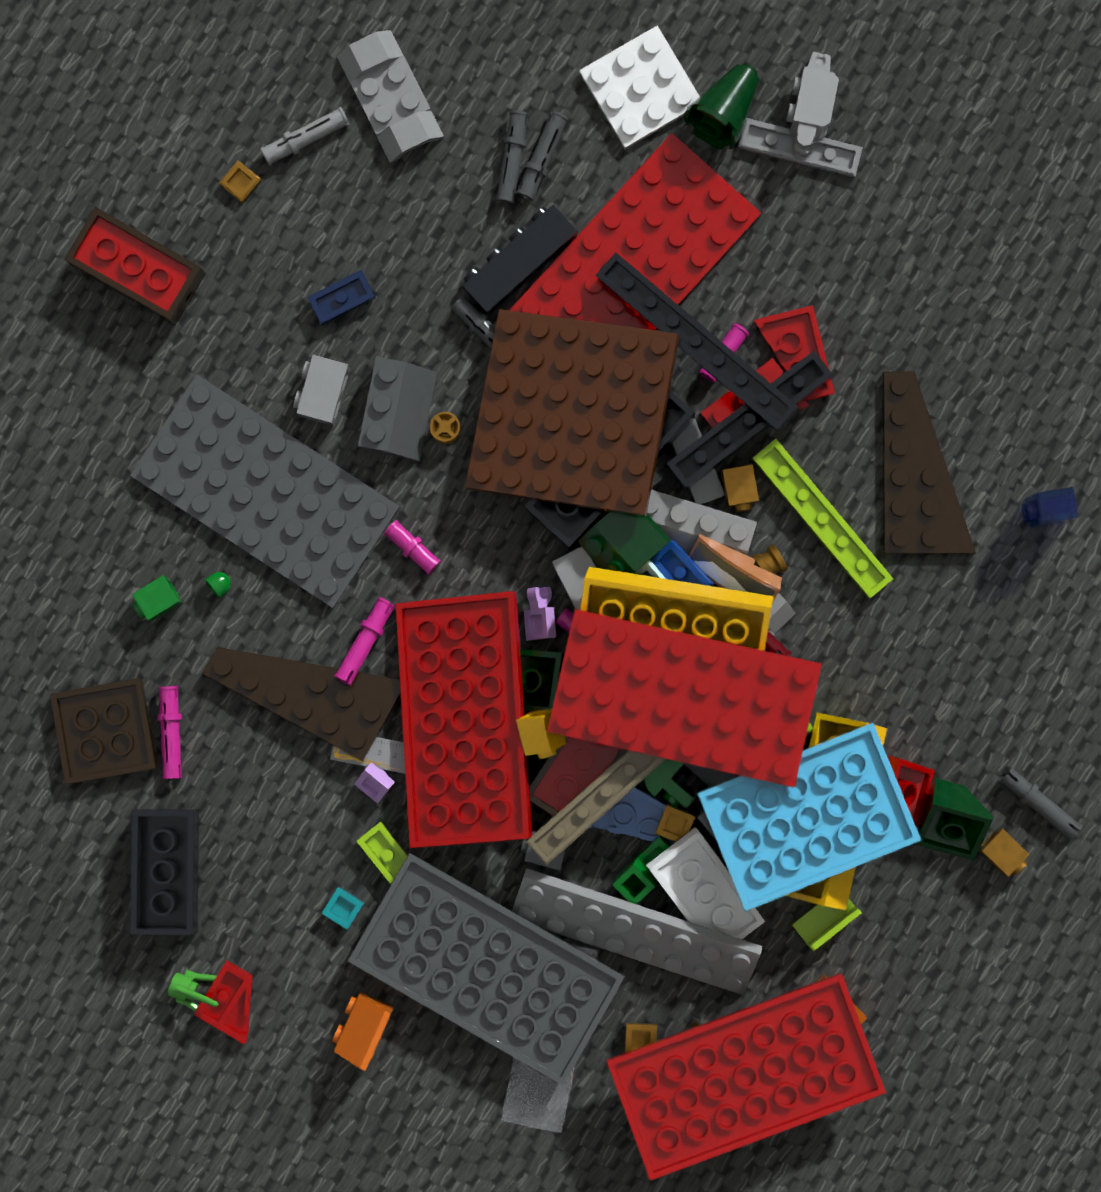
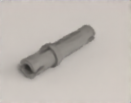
M339 107L292 133L289 131L283 133L284 137L260 149L270 166L272 163L292 153L294 155L300 153L299 150L349 125V121L343 109Z

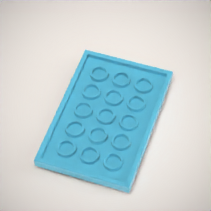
M874 723L867 724L803 750L795 788L738 776L697 793L744 911L921 841Z

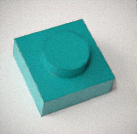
M338 887L322 911V914L348 930L364 902Z

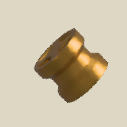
M440 412L432 418L430 432L437 442L451 444L460 436V422L454 414Z
M774 544L767 547L766 552L763 554L757 553L752 556L755 559L754 564L773 574L778 572L784 573L788 570L783 557Z

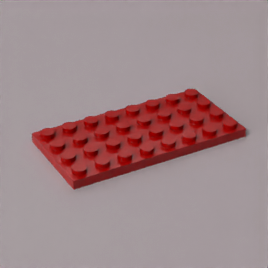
M671 133L512 306L510 311L656 330L657 328L597 278L596 274L615 253H618L679 305L760 217L761 212Z
M509 591L396 603L410 848L514 841L531 838L532 824L528 762L516 721L524 716L516 592Z
M575 609L547 732L795 788L822 664Z
M842 973L606 1060L650 1181L886 1093Z

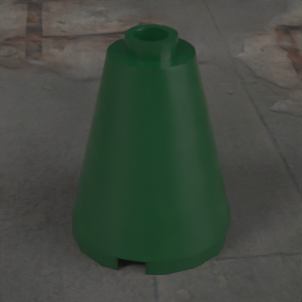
M748 64L735 65L688 106L683 115L686 125L688 126L691 122L696 128L693 134L712 147L723 149L727 145L729 149H733L739 140L760 83L757 76L758 73L752 66Z

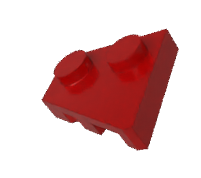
M226 960L204 995L217 1001L218 1006L213 1007L200 1002L193 1015L245 1045L248 1039L253 975Z

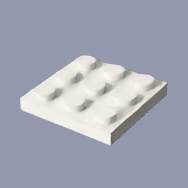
M658 26L579 70L581 77L624 149L629 148L681 118L688 106L700 97Z

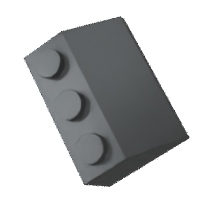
M376 356L358 442L360 450L420 461L438 372L407 362Z

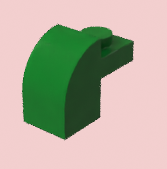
M666 759L644 778L646 788L651 795L655 797L663 788L666 791L663 797L675 807L681 804L687 808L694 798L671 779L684 763Z
M659 835L626 865L612 885L630 903H639L658 883L646 865L672 846V844L665 837Z

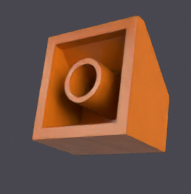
M360 992L358 998L352 996L345 1010V1014L350 1015L344 1027L339 1024L332 1039V1042L337 1044L334 1052L356 1067L366 1071L395 1006L363 992Z

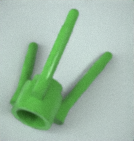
M187 970L185 975L177 972L170 983L168 996L176 998L175 1002L185 1005L193 1011L198 1007L197 1004L192 1002L194 999L217 1007V1001L197 993L199 983L194 982L195 980L213 982L217 975L200 974Z

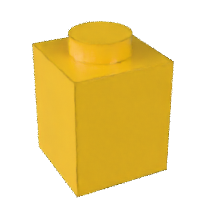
M552 709L531 711L516 720L525 756L537 754L538 758L551 757L556 754L558 748L566 744L565 736L547 732Z

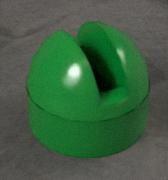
M223 572L213 573L204 579L218 599L224 596L230 589V578Z

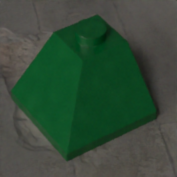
M935 778L927 797L918 830L921 841L916 842L915 845L974 861L993 821V815L966 786Z

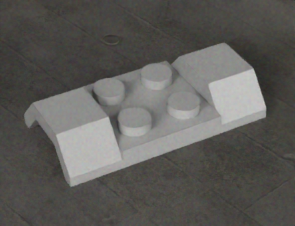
M391 30L374 32L348 45L337 56L390 164L400 159L405 153L427 142L438 141L444 138L430 106Z

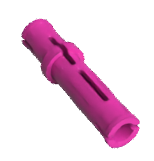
M378 597L368 618L361 622L360 626L362 628L337 673L334 675L340 682L348 686L352 685L373 644L378 637L383 635V627L395 609L394 604H390L388 600Z
M178 686L159 687L160 714H157L161 724L162 779L182 778L179 720L182 719V713H179Z

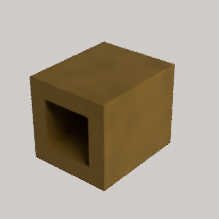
M753 464L722 470L721 478L727 508L734 507L735 512L752 510V504L759 501Z
M997 828L979 849V852L993 866L1008 877L1011 874L1016 876L1027 865L1025 859L1030 855L1003 828Z

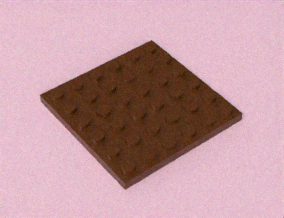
M499 309L465 488L474 491L647 517L680 337L678 333Z

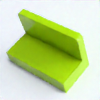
M850 899L848 900L846 910L816 904L791 925L808 947L815 951L862 912Z

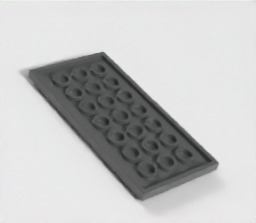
M199 375L195 376L130 474L131 477L333 609L400 508L396 503Z
M409 853L348 962L562 1086L565 1084L625 978L619 972L412 853Z

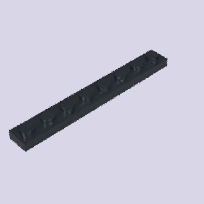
M615 253L596 274L601 282L659 331L678 333L680 336L678 347L777 432L799 410L796 404L618 253Z

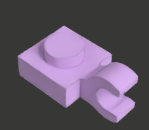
M528 588L527 598L530 610H524L526 641L556 638L554 607H547L552 598L551 588Z

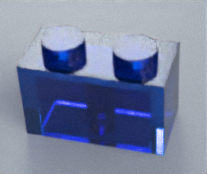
M1073 487L1035 493L1025 498L1026 504H1022L1023 519L1025 522L1030 523V528L1066 523L1078 518Z

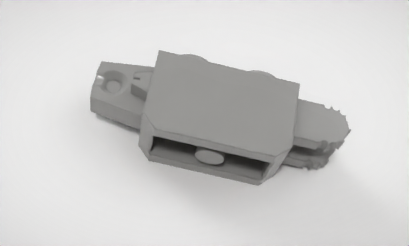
M819 52L812 53L807 67L804 66L801 77L795 76L791 94L797 96L795 104L790 103L786 118L787 122H791L789 134L795 135L793 151L799 157H807V154L811 151L814 139L820 140L826 136L827 128L831 122L839 82L835 73L830 72L831 56L820 54Z

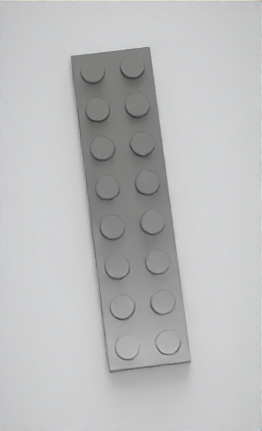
M527 868L512 909L516 914L544 930L741 995L746 990L762 951V946Z

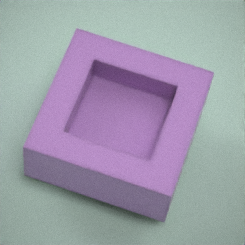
M371 762L354 785L378 804L395 781L385 771L379 769Z

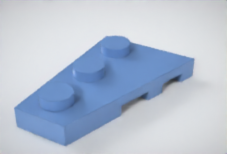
M635 786L589 828L608 830L611 833H621L653 841L659 836L655 832L667 804ZM666 838L672 845L675 843V841Z

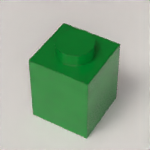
M165 575L132 594L136 600L132 605L141 619L146 617L148 621L152 622L183 603L171 581Z

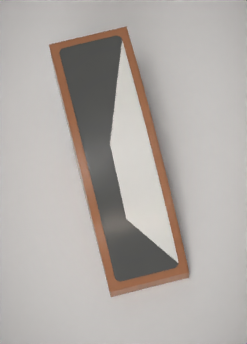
M699 534L688 554L709 579L721 588L773 596V601L780 591L782 577L755 566L754 558Z

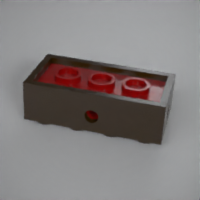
M97 207L92 211L64 259L75 269L175 326L206 275L200 266Z
M565 736L566 744L558 748L554 756L547 759L530 785V801L552 816H555L628 750Z

